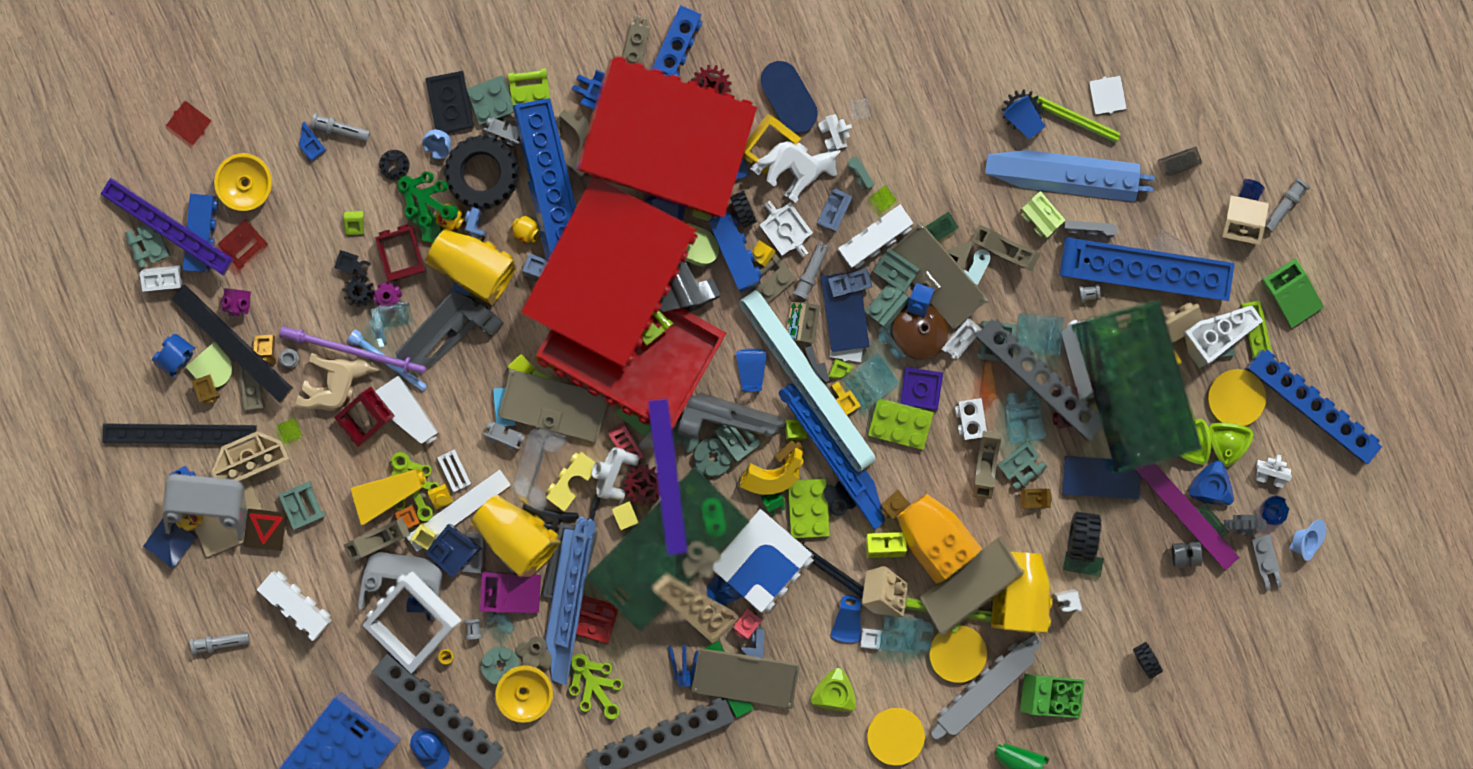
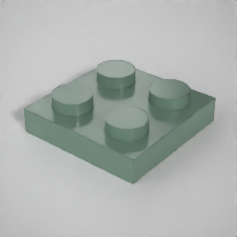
M499 76L467 88L479 125L486 124L488 118L499 119L514 113V104L504 76Z

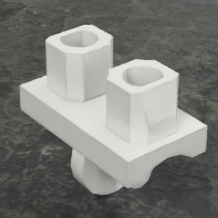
M836 114L826 116V119L818 125L822 133L830 131L832 134V138L825 140L827 149H843L848 147L845 139L850 137L848 130L853 128L852 124L846 125L844 119L838 121Z
M1277 454L1275 459L1268 457L1267 462L1257 461L1256 480L1264 483L1269 475L1274 476L1273 485L1283 488L1286 482L1292 478L1291 469L1286 468L1287 463L1282 462L1281 455Z

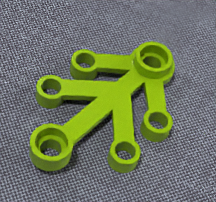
M397 452L391 458V465L394 468L391 476L407 472L409 469L420 468L422 472L424 467H428L430 470L428 474H424L425 476H429L432 473L431 466L420 465L410 461L409 456L404 452ZM399 458H402L404 460L403 465H399L397 463V460ZM426 481L423 488L431 490L433 484L440 486V484ZM418 490L412 494L419 508L417 516L421 521H428L433 516V510L431 507L426 506ZM404 499V500L402 501V502H403V507H402V508H398V507H397V504H396L394 507H395L397 510H403V509L406 507V502H405L406 499ZM423 510L429 511V515L427 517H424L422 515Z
M584 654L574 655L570 665L574 670L572 685L569 687V693L573 696L580 693L579 683L583 674L586 679V685L580 709L584 712L590 710L592 690H594L605 707V716L609 719L617 718L620 713L618 705L610 702L600 685L620 690L623 686V681L620 678L613 680L593 676L589 670H599L604 674H609L612 671L610 663L591 662ZM577 660H582L584 662L583 666H577ZM609 665L610 671L605 672L603 666ZM620 681L621 686L616 688L614 682ZM573 686L578 687L577 693L571 691ZM587 702L589 708L584 709L582 703ZM609 708H615L616 712L614 714H610L608 711Z

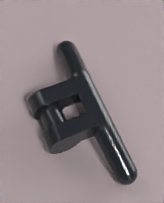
M528 503L522 506L523 510L540 516L539 518L544 522L545 518H552V524L545 522L544 526L548 530L552 529L555 533H557L559 520H577L579 518V514L576 512H557L542 509Z

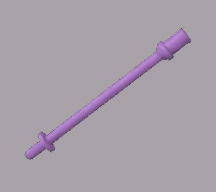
M282 326L280 331V338L295 341L296 344L307 342L403 368L404 374H407L409 370L419 373L426 372L425 366L411 363V357H407L403 361L310 336L302 329L295 330Z

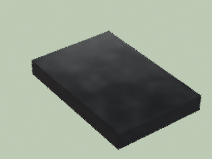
M464 71L427 77L426 83L435 129L449 133L474 128Z

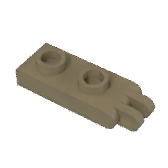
M637 15L636 21L631 22L623 58L627 59V63L634 64L636 62L642 64L650 31V25H647L648 17H644L643 24L640 23L641 15Z

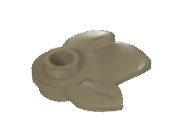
M701 542L691 543L687 549L688 556L683 564L686 575L691 577L698 571L703 576L710 578L714 570L713 562L721 560L719 552L712 547H705ZM699 548L701 553L696 555L693 550Z
M535 636L529 642L520 643L515 653L523 657V666L537 668L540 665L546 670L550 668L552 655L547 650V643L542 637ZM534 644H538L540 649H536Z

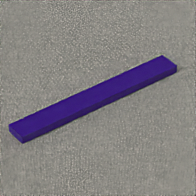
M113 178L108 180L101 192L102 196L221 275L226 274L234 260L232 257Z
M668 399L648 401L667 554L688 553Z

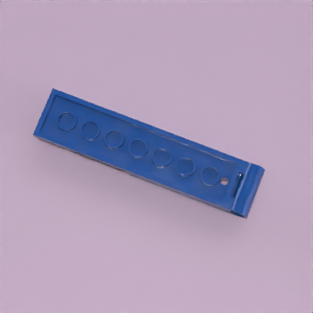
M547 98L513 105V110L530 181L528 186L546 260H549L576 209V204L551 99Z
M1065 238L1059 276L1229 301L1235 263ZM1085 258L1088 259V263L1084 262Z

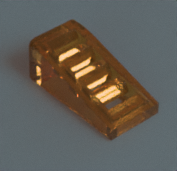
M985 360L980 398L996 400L991 360Z

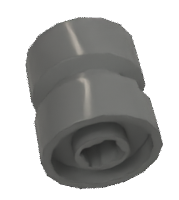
M1199 541L1188 542L1187 545L1184 543L1172 544L1174 568H1184L1187 564L1190 567L1202 566V549ZM1187 552H1190V558H1187Z

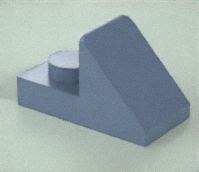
M756 628V632L752 633V644H756V647H741L746 655L763 658L764 628Z

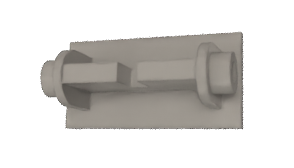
M488 118L486 125L489 128H484V131L487 132L486 136L494 137L495 139L497 137L505 139L504 143L513 147L515 144L520 145V142L517 141L520 138L517 127L509 124L507 130H503L505 122L495 118Z
M495 422L488 423L486 429L489 430V433L485 432L483 434L487 436L486 440L496 444L498 441L505 443L504 447L513 451L516 448H521V446H518V442L522 443L525 436H522V433L509 428L507 435L503 434L505 426Z

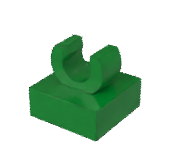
M780 492L761 497L768 512L771 511L773 515L776 514L774 509L778 507L785 510L784 504L786 503Z

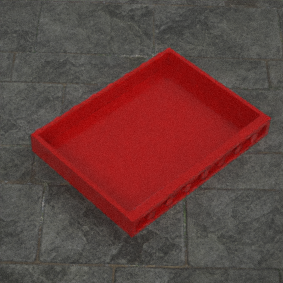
M616 56L609 59L575 170L687 208L723 218L757 107L753 106V102L742 99V101H738L731 94L724 93V95L717 93L716 89L706 87V89L700 88L696 82L688 81L686 83L681 81V78L678 76L670 75L668 77L662 75L663 72L658 69L648 70L644 68L645 65L636 62L634 64L627 63V59Z
M593 176L521 314L625 368L627 364L631 365L635 357L632 354L635 347L640 348L644 340L641 337L644 330L648 331L653 323L650 320L653 313L657 314L660 310L662 296L666 297L670 291L671 286H669L671 279H676L680 271L677 267L680 262H685L689 254L686 251L688 246L694 245L698 237L695 234L697 229Z
M683 308L662 312L660 309L659 311L667 320L670 319L673 325L647 347L643 342L640 348L635 347L632 353L635 357L631 365L627 364L625 368L553 330H550L535 356V360H537V364L553 369L556 375L562 378L566 376L571 379L570 382L575 386L581 387L582 385L587 388L591 395L596 397L599 395L605 398L604 401L609 405L621 407V411L625 414L637 416L638 420L645 425L651 424L648 401L668 399L673 429L722 343L726 332ZM652 315L650 320L653 321L657 328H660L662 326L661 323Z

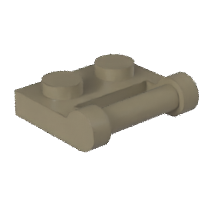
M775 253L766 267L762 265L759 270L761 275H763L775 264L778 265L779 269L763 283L754 287L767 304L797 279Z

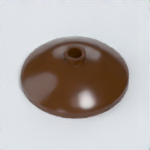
M908 305L905 306L892 324V336L897 348L906 356L917 360H925L936 356L942 351V347L948 340L946 320L931 305L925 317L907 312ZM921 326H925V327H926V331H925V332L922 331Z

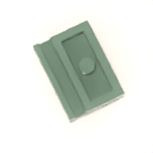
M888 248L873 272L905 293L921 269Z
M888 283L865 312L887 329L909 303L910 298L898 288Z

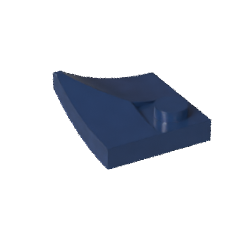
M162 518L143 547L174 569L197 536L190 531L179 528L176 523L172 524L170 534H167Z
M447 524L426 551V554L452 578H456L466 564L482 548L452 524Z

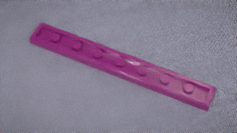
M1138 443L1123 455L1128 463L1224 570H1227L1240 558Z

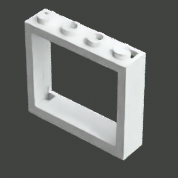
M413 571L406 577L402 575L396 581L398 585L396 587L392 586L386 592V599L383 597L375 605L377 609H372L365 616L367 620L363 624L411 674L425 662L461 621ZM404 587L444 625L416 657L377 619Z

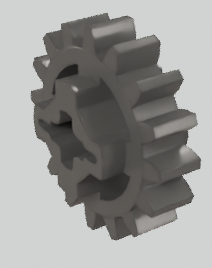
M1233 515V520H1224V529H1233V534H1257V529H1266V520H1257V515Z

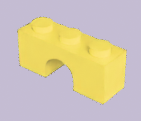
M582 451L579 454L575 453L569 461L572 463L568 469L563 468L557 476L560 480L556 485L552 483L546 491L548 493L546 498L564 512L577 496L569 489L570 479L573 476H581L588 481L592 477V468L596 462Z

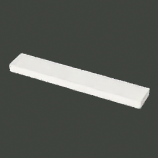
M498 470L425 522L424 525L437 532L438 537L447 524L456 525L480 508L491 497L498 495L511 486L502 471ZM414 530L413 532H411V533H410V536H407V538H408L409 541H410V539L412 538V536H413V534L415 533L416 530ZM410 541L417 552L423 548L416 542Z

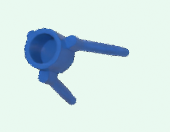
M686 645L682 646V669L678 673L672 646H669V655L677 686H692L698 650L695 653L690 673L686 666Z

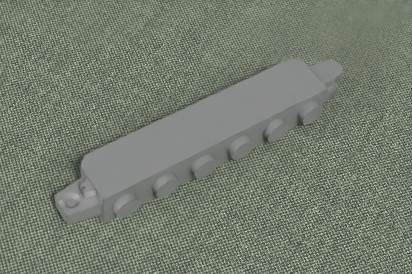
M1033 634L1023 642L1019 641L1017 643L1014 641L1007 648L1009 651L1004 656L1000 654L993 661L995 664L990 669L988 667L979 674L981 677L976 682L974 680L965 687L967 690L962 695L960 693L951 700L952 704L948 708L945 706L937 713L938 717L936 719L938 723L930 732L932 738L937 740L947 732L950 735H956L1035 662L1034 653L1042 644L1041 640Z

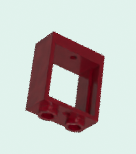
M408 224L397 227L398 231L391 233L390 230L379 232V236L375 237L388 282L426 272L414 227H409ZM410 234L418 265L392 272L383 241Z
M369 387L341 410L334 419L348 434L352 442L359 447L375 435L395 415L374 389ZM359 402L365 406L378 422L366 434L348 414Z

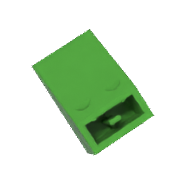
M1296 258L1288 261L1260 280L1291 328L1324 308L1307 274Z
M1024 673L1020 712L1031 715L1081 718L1085 680Z

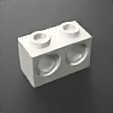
M982 398L959 401L958 406H955L956 417H960L961 425H958L959 436H963L964 440L982 437L983 431H987ZM967 404H971L974 407L972 415H966L964 412V407ZM970 423H974L977 426L975 434H969L967 431V426Z

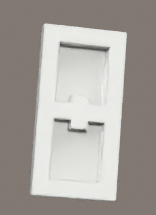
M181 265L143 269L140 272L142 292L181 288L183 279L180 276L182 271Z
M967 318L942 347V350L949 352L953 359H958L982 329L970 318Z
M1075 589L1053 593L1054 599L1063 601V604H1065L1058 606L1063 611L1082 610L1078 591Z

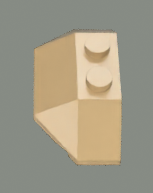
M257 431L223 446L211 474L213 478L232 479L240 482L290 458L282 441Z

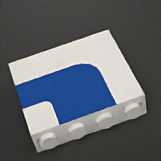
M760 509L720 555L721 560L713 563V567L718 575L762 613L767 611L769 613L776 605L774 603L778 597L782 598L787 593L788 585L791 582L795 583L800 578V571L803 568L807 569L812 564L814 555Z

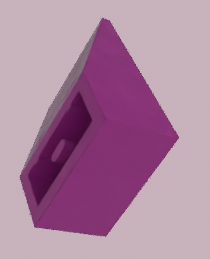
M482 572L480 611L539 613L541 575L533 574L532 576L520 577L517 573Z

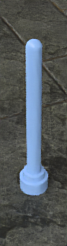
M356 329L347 339V342L352 346L359 345L366 351L384 355L363 340L362 333ZM385 364L420 390L426 389L425 383L409 372L404 374L403 368Z

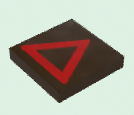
M248 508L244 547L283 551L286 512Z

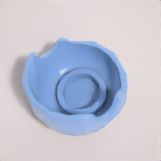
M435 129L424 135L422 144L425 152L430 151L434 159L448 157L451 150V139L445 132Z

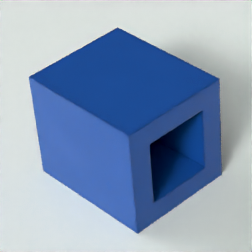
M916 283L909 299L907 312L925 317L932 302L935 289Z

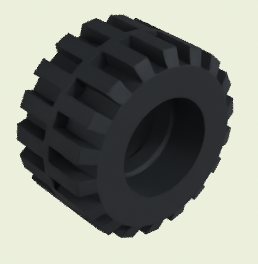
M1077 511L1074 513L1068 538L1069 559L1087 562L1095 560L1101 535L1100 515Z

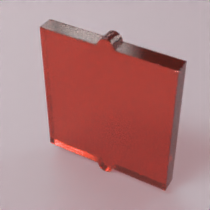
M185 100L179 109L174 111V115L166 126L191 145H194L199 137L205 134L204 131L212 120Z

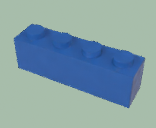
M190 193L187 228L215 246V239L212 238V235L217 226L214 213L218 211V200L213 195ZM184 252L183 270L209 273V269H212L188 252Z
M727 212L723 218L715 217L709 220L711 229L739 292L742 293L760 285L761 272L758 267L754 268L752 261L755 259L751 250L747 251L744 246L747 241L743 232L739 234L737 227L740 225L736 216H731L730 212Z

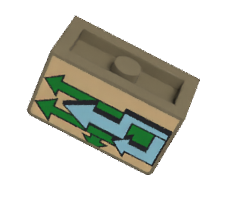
M796 301L790 302L786 331L793 340L814 343L820 305Z

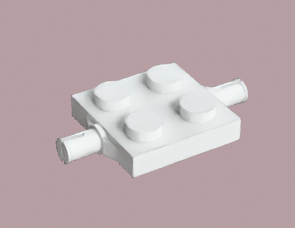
M771 201L765 203L764 206L770 215L760 224V227L779 253L783 256L789 250L796 248L802 257L807 255L809 252H807L802 243L813 232L791 202L779 209H776Z

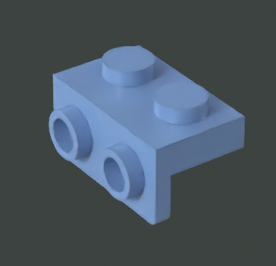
M472 207L471 211H467L465 222H467L465 230L469 231V235L475 238L487 237L488 233L477 229L483 212Z

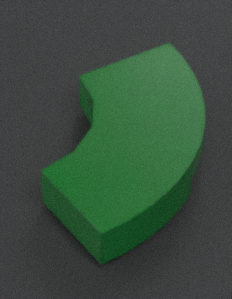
M414 201L418 214L416 217L406 216V219L413 221L419 226L422 233V241L434 243L441 233L440 226L436 224L435 215L428 209L432 223L430 226H421L419 224V217L421 216L418 202Z

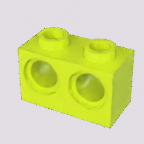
M902 532L867 534L866 558L905 557L907 544Z

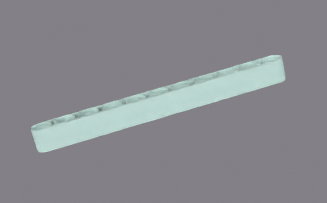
M755 290L739 301L741 310L853 468L861 472L875 461V455L762 295Z

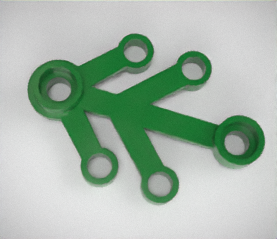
M427 171L414 179L410 176L400 178L398 190L401 194L405 195L407 204L405 215L407 217H416L418 214V209L414 205V195L417 197L421 213L419 217V224L421 226H430L432 223L427 204L439 211L443 219L455 220L458 216V209L454 205H443L429 196L447 191L448 184L446 181L438 180L435 185L422 190L416 187L423 183L433 182V173Z

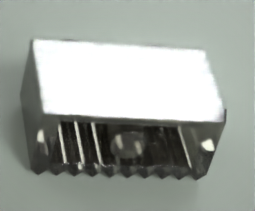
M1195 146L1158 160V164L1163 177L1166 178L1200 166L1202 160Z

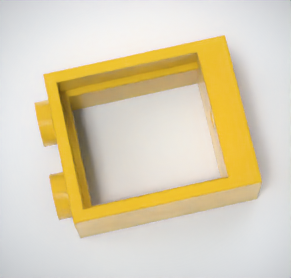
M766 114L748 138L743 158L751 164L759 160L750 150L769 125L786 137L788 142H792L795 145L798 144L801 138L772 115ZM765 167L761 172L767 175L770 167Z

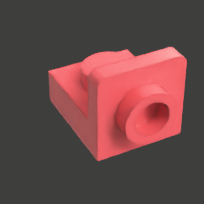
M747 608L734 624L733 628L736 629L734 633L742 639L744 637L749 639L762 619Z

